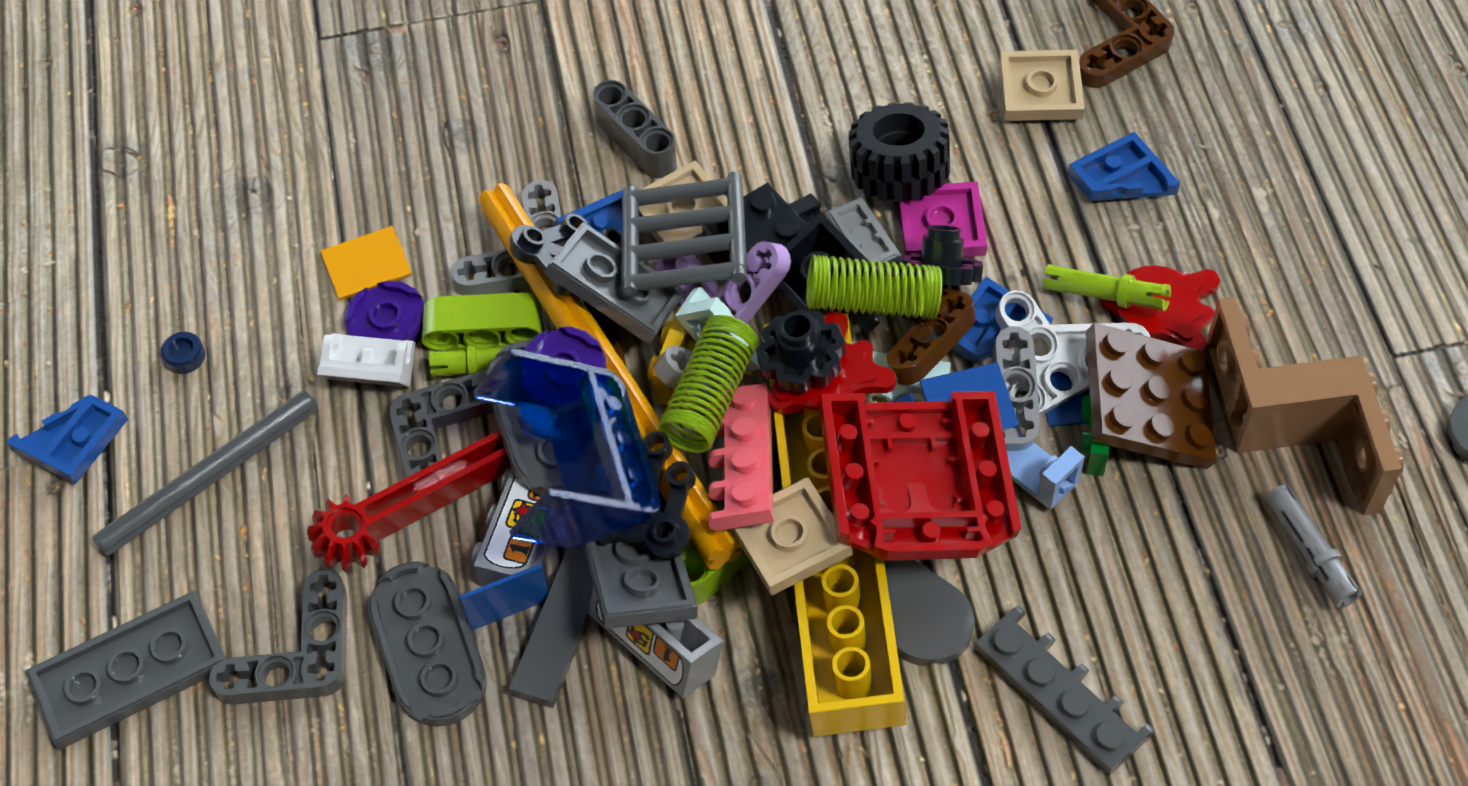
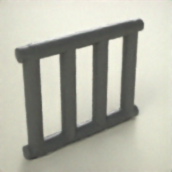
M731 172L724 179L637 190L634 186H626L623 189L621 266L623 296L633 298L637 295V291L728 279H732L736 284H742L747 280L744 196L740 173ZM727 195V206L638 217V206ZM728 222V234L638 245V234ZM727 250L730 253V262L638 274V262Z

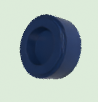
M191 332L175 333L168 337L161 347V357L166 367L177 374H187L195 371L202 365L206 355L201 340Z

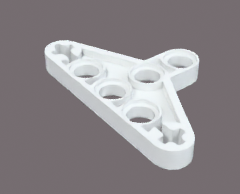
M1017 290L1006 293L995 310V318L1001 330L1012 326L1021 327L1028 331L1032 338L1040 337L1044 339L1049 346V353L1047 355H1035L1039 413L1042 416L1090 389L1088 367L1085 363V356L1087 355L1085 331L1092 324L1050 325L1029 294ZM1012 302L1022 305L1026 311V318L1022 321L1010 319L1006 315L1005 305ZM1099 323L1150 337L1149 332L1137 323ZM1009 340L1014 348L1011 352L1012 362L1009 367L1016 366L1017 355L1022 348H1017L1015 341ZM1055 372L1066 374L1072 382V388L1068 391L1055 389L1051 384L1050 375ZM1013 378L1005 382L1007 390L1012 397H1015L1017 392L1028 391L1024 382L1019 379ZM1023 409L1016 410V417L1019 423V426L1015 427L1016 429L1022 427L1020 423V414Z

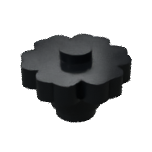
M929 225L927 235H924L922 239L921 253L914 252L910 253V255L900 256V263L902 262L905 266L908 263L912 266L917 263L920 267L923 264L926 266L934 265L935 267L938 265L942 271V286L944 287L971 285L972 282H982L983 262L963 256L964 239L960 237L961 228ZM909 267L907 269V277H909L910 273ZM902 268L899 270V276L902 274ZM915 269L914 271L915 279L917 275V269Z
M799 309L785 316H776L770 324L761 330L763 343L756 348L757 360L764 378L777 379L778 387L781 390L805 393L811 388L812 383L820 387L827 386L834 377L841 373L840 359L846 354L845 339L841 334L840 326L832 322L825 323L824 315L821 312H809Z

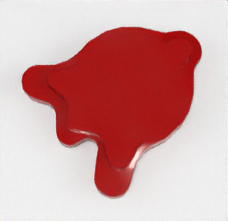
M1142 266L1133 269L1127 274L1135 276V279L1138 281L1163 285L1169 284L1171 286V297L1153 295L1155 298L1170 301L1166 311L1133 304L1129 308L1120 307L1116 301L1099 299L1103 307L1111 310L1116 317L1120 316L1125 323H1137L1143 326L1149 332L1151 338L1205 352L1207 342L1201 330L1212 322L1215 312L1212 307L1202 304L1199 300L1218 290L1220 276L1211 269L1188 274L1164 266Z
M835 311L825 316V323L832 322L838 324L841 334L845 339L846 354L840 359L841 373L834 377L827 386L820 387L812 383L811 388L805 393H797L793 390L783 391L778 387L777 379H775V383L769 391L768 399L772 410L779 414L804 413L803 408L819 410L818 402L821 394L865 393V395L892 392L896 387V376L891 369L874 363L873 348L869 341L860 340L854 344L846 342L849 328L848 318L845 314Z

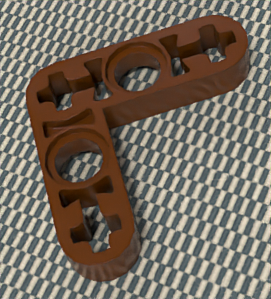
M1092 0L1123 32L1087 50L1081 55L1079 64L1082 84L1090 88L1106 86L1170 50L1172 45L1174 26L1148 0ZM1126 8H1135L1142 14L1137 17H1130L1122 11ZM1119 48H1130L1136 54L1131 57H1123L1116 50Z
M942 286L940 308L934 320H928L927 318L924 320L920 317V313L916 319L912 314L907 318L904 311L902 318L917 323L887 355L888 368L895 373L896 383L908 385L922 380L976 322V312L970 295ZM931 335H942L935 340L923 341L924 338Z

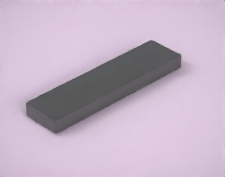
M573 534L509 687L511 696L550 708H554L590 619L588 612L593 591V581L580 535Z

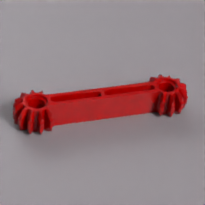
M500 430L355 505L351 504V499L347 494L343 497L342 504L339 505L327 499L325 503L326 511L314 510L312 515L313 525L308 526L309 528L307 529L308 540L312 542L311 551L315 558L323 557L324 565L328 570L338 562L341 563L342 570L345 573L348 572L351 567L350 563L356 562L365 569L368 564L367 556L378 557L381 551L378 541L503 476L508 467L511 468ZM343 530H353L356 532L354 535L346 538L337 536Z

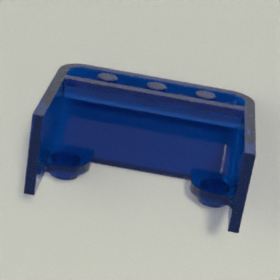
M510 348L474 390L476 399L513 406L517 421L525 433L551 441L564 491L548 488L509 531L511 539L577 548L648 521L660 508L661 499L626 386L612 371Z

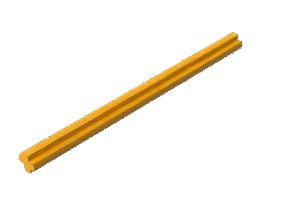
M498 183L493 191L485 189L478 198L482 205L481 210L557 330H559L558 327L571 326L588 332L598 340L607 363V378L602 391L598 395L645 467L647 454L643 448V441L648 434L659 431V417L583 300L575 294L572 297H564L558 294L552 286V281L544 274L537 263L525 264L512 255L510 251V235L513 230L521 225H534L509 186ZM658 443L653 446L652 450H659L664 444ZM673 444L672 454L665 462L659 485V491L666 502L671 490L666 478L668 467L678 461L687 462L680 449ZM687 473L678 474L674 480H683ZM696 476L695 485L688 492L682 518L690 528V540L707 567L711 570H718L725 562H734L742 551L739 548L740 543L731 529L715 531L708 526V516L712 512L719 510Z

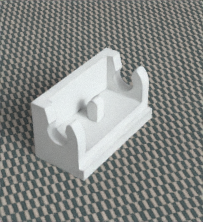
M335 333L325 335L317 375L328 380L410 388L416 342Z

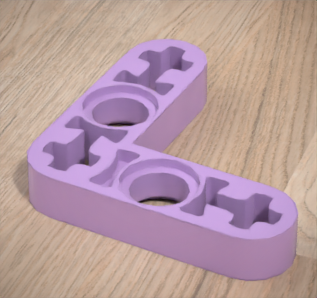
M763 241L752 247L747 254L746 280L751 287V295L744 304L739 298V289L742 284H736L732 279H728L721 288L715 281L679 286L686 292L679 304L682 306L691 291L698 284H701L710 298L718 297L730 309L731 314L735 318L748 324L786 276L790 269V254L782 244ZM695 255L658 259L656 269L658 272L703 265ZM769 263H770L772 266H771L770 269H767V267H768V265H769Z

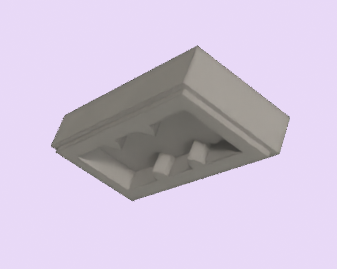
M862 197L826 212V217L868 260H873L874 263L879 260L882 264L885 261L889 264L893 261L896 264L900 263V252Z

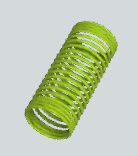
M815 254L811 257L806 290V302L809 309L813 308L815 310L817 308V310H820L822 307L825 311L829 303L830 310L834 311L837 302L839 312L845 306V311L848 313L852 305L854 313L860 307V312L864 314L867 307V312L871 315L875 308L877 316L881 313V310L883 315L886 316L889 313V309L892 317L897 312L900 318L903 316L904 311L907 318L912 314L915 319L919 316V313L920 317L924 320L926 318L934 320L938 315L942 296V271L938 265L935 267L934 265L926 266L923 264L920 267L917 263L914 266L908 263L905 266L902 262L897 265L894 261L891 264L885 261L882 264L879 260L874 263L873 260L866 262L865 259L859 262L857 258L852 261L849 257L844 261L842 257L836 259L832 256L829 259L826 255L816 256ZM832 262H833V264H834V270H833L832 281H831V270H830V269H831V265H832ZM841 262V273L838 285V267ZM855 263H856L857 270H856V275H855V280H854V272H853V269H854V266H855ZM847 264H849V272L846 282V267ZM862 265H864V273L861 283V268ZM871 265L872 272L869 281V267ZM879 265V274L877 279L876 269ZM885 266H886V267H887V273H886L885 282H884V269H885ZM893 266H894L895 272H894V276H893V280H892V272H891V271H892V268H893ZM909 267L910 273L907 281V269ZM900 268H902L901 278H899ZM915 269H917L916 279L914 276Z
M715 315L707 319L703 331H701V336L698 338V343L695 344V349L692 351L689 362L686 364V368L658 425L659 431L665 433L674 446L693 453H703L711 449L717 436V431L720 429L723 418H725L734 394L737 392V387L740 385V380L743 378V374L748 367L749 361H751V356L754 354L759 341L755 331L742 320L727 315ZM717 329L733 333L747 342L749 346H746L733 336L713 332L712 330ZM720 337H724V338H727V339H729V340H732V341H734L735 343L739 344L740 346H735V345H733V344H731V343H729V342H726V341H724L723 339H721ZM712 349H716L728 356L734 357L736 360H731L724 355L716 353ZM709 355L715 356V357H717L718 359H721V360H723V361H725V362H728V363L732 364L734 367L728 366V365H726V364H724V363H722V362H720V361H717V360L713 359L712 357H710ZM707 362L714 363L717 366L727 369L731 373L724 372L719 368L713 367ZM704 368H707V369H710V370H712V371H714V372H716V373H719V374L725 376L727 379H725V378H720L719 376L708 372V371L705 370ZM702 375L709 376L723 383L724 385L717 384L711 380H708ZM699 381L710 384L719 389L720 391L713 390L703 385ZM697 388L706 390V391H708V392L714 394V395L717 396V397H712V396H710V395H708V394H705V393L701 392L700 390H698ZM694 394L702 396L715 404L708 403L702 399H699ZM692 401L697 402V403H700V404H703L704 406L710 408L711 410H708V409H705V408H703V407H700V406L696 405L695 403H693ZM690 408H693V409H695V410H698V411H700V412L706 414L707 416H703V415H701V414H699V413H697V412H694V411L691 410ZM667 422H669L675 429L680 431L682 434L698 440H707V442H698L682 437L681 435L674 432L668 426ZM675 423H680L690 430L701 433L704 437L687 432Z

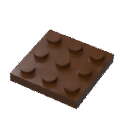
M1093 323L1085 331L1093 442L1203 469H1208L1215 464L1217 458L1205 352Z

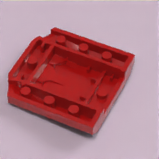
M995 391L952 392L948 401L866 402L865 393H826L820 395L818 406L838 542L886 561L977 558L1018 536L1021 530V523Z

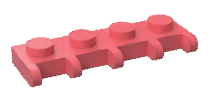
M767 382L737 387V392L734 394V398L731 401V405H729L725 418H723L719 431H717L716 437L724 436V448L715 449L709 453V464L714 468L724 467L725 480L712 482L709 485V497L716 501L725 500V510L712 512L708 516V526L712 530L720 531L774 522L771 407L768 399L769 387Z

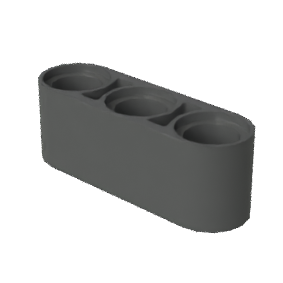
M605 80L595 86L593 101L596 122L599 127L648 176L659 179L674 172L677 167L675 138L672 131L620 81Z

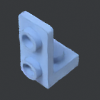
M1012 428L1016 430L1017 437L1024 436V434H1022L1019 430H1017L1016 428ZM1034 442L1027 449L1007 451L1012 480L1049 510L1055 507L1080 481L1085 456L1072 446L1060 457L1049 455Z

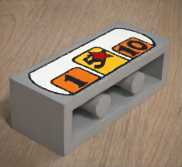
M509 467L505 470L502 477V495L498 505L493 504L488 512L486 520L487 533L484 541L477 542L472 553L471 566L475 569L480 586H485L538 564L543 565L561 517L557 507L560 497H548L532 492L519 482L512 468Z
M593 585L588 614L604 628ZM698 618L605 629L682 698L715 676L724 640Z

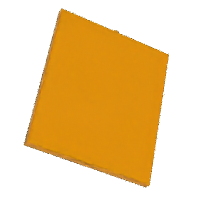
M393 226L320 250L339 301L355 296L366 287L368 290L378 287L377 283L397 281L412 275L403 253L404 249L401 248Z

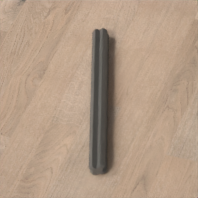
M301 391L94 534V543L104 555H111L315 413L318 409L316 402L309 393Z

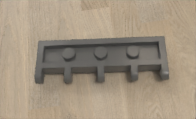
M1019 605L1014 607L975 642L974 650L1100 769L1110 776L1154 734L1155 730L1149 724H1146L1136 733L1115 713L1124 701L1117 695L1113 696L1107 703L1101 701L1081 682L1088 674L1089 669L1081 663L1070 672L1047 651L1056 639L1050 633H1046L1036 641L1018 624L1026 612Z

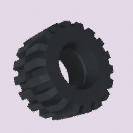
M893 102L888 103L886 106L879 105L873 107L870 112L865 111L859 115V120H854L851 130L849 131L851 176L856 187L864 189V194L870 197L877 196L878 200L887 201L888 199L894 200V202H903V200L908 199L914 201L920 199L922 195L929 196L935 193V188H941L945 184V179L949 178L950 136L946 119L941 118V114L936 110L929 111V107L922 104L917 106L911 102H905L904 104Z

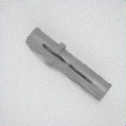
M1283 484L1272 489L1266 495L1265 501L1275 512L1281 524L1308 563L1306 568L1311 576L1318 577L1337 608H1344L1357 601L1361 597L1362 591L1343 566L1342 555L1338 549H1332L1312 518L1299 502L1290 485Z

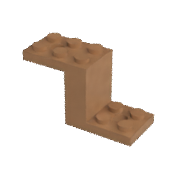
M1236 297L1218 299L1206 340V352L1236 452L1243 453L1339 440L1363 515L1381 513L1389 495L1393 492V486L1399 474L1403 472L1404 460L1400 448L1393 445L1389 433L1390 419L1386 409L1380 408L1376 396V378L1372 371L1368 372L1363 356L1261 368L1259 351L1257 348L1252 349L1248 338L1250 335V324L1247 314L1240 312Z

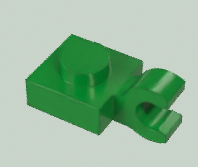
M1086 395L1082 402L1080 415L1082 420L1091 428V432H1082L1080 453L1087 458L1086 475L1103 477L1109 455V445L1093 442L1090 396Z

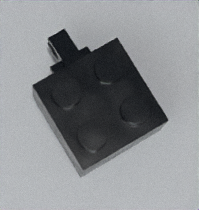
M768 182L745 195L746 255L752 247L763 241L782 244L785 247L821 212V203L812 193L792 203L786 202ZM728 222L702 225L703 237L729 233ZM729 250L707 253L715 264L730 262ZM745 281L739 291L749 299L751 287Z
M820 212L785 246L790 254V269L777 287L798 310L819 311L825 317L831 312H839L837 302L834 311L830 310L829 303L825 311L822 307L820 310L807 307L806 290L811 257L815 254L816 256L826 255L829 259L832 256L836 259L842 257L844 261L848 257L852 261L855 258L859 262L862 259H865L866 262L869 260L823 212ZM832 262L831 269H830V270H831V281H832V275H833V270H834V264H833V262ZM841 262L838 267V285L841 273ZM769 263L767 269H770V268H771L772 265H771L770 263ZM855 263V266H854V269H853V272H854V280H855V275H856V270H857L856 263ZM847 264L846 267V282L849 272V264ZM862 265L861 268V283L864 273V265ZM871 265L869 267V281L872 272ZM876 269V274H877V279H878L879 271ZM852 305L848 313L845 311V306H843L841 311L843 314H848L849 320L853 318L868 334L880 323L873 314L869 315L867 308L864 314L860 312V307L854 313Z

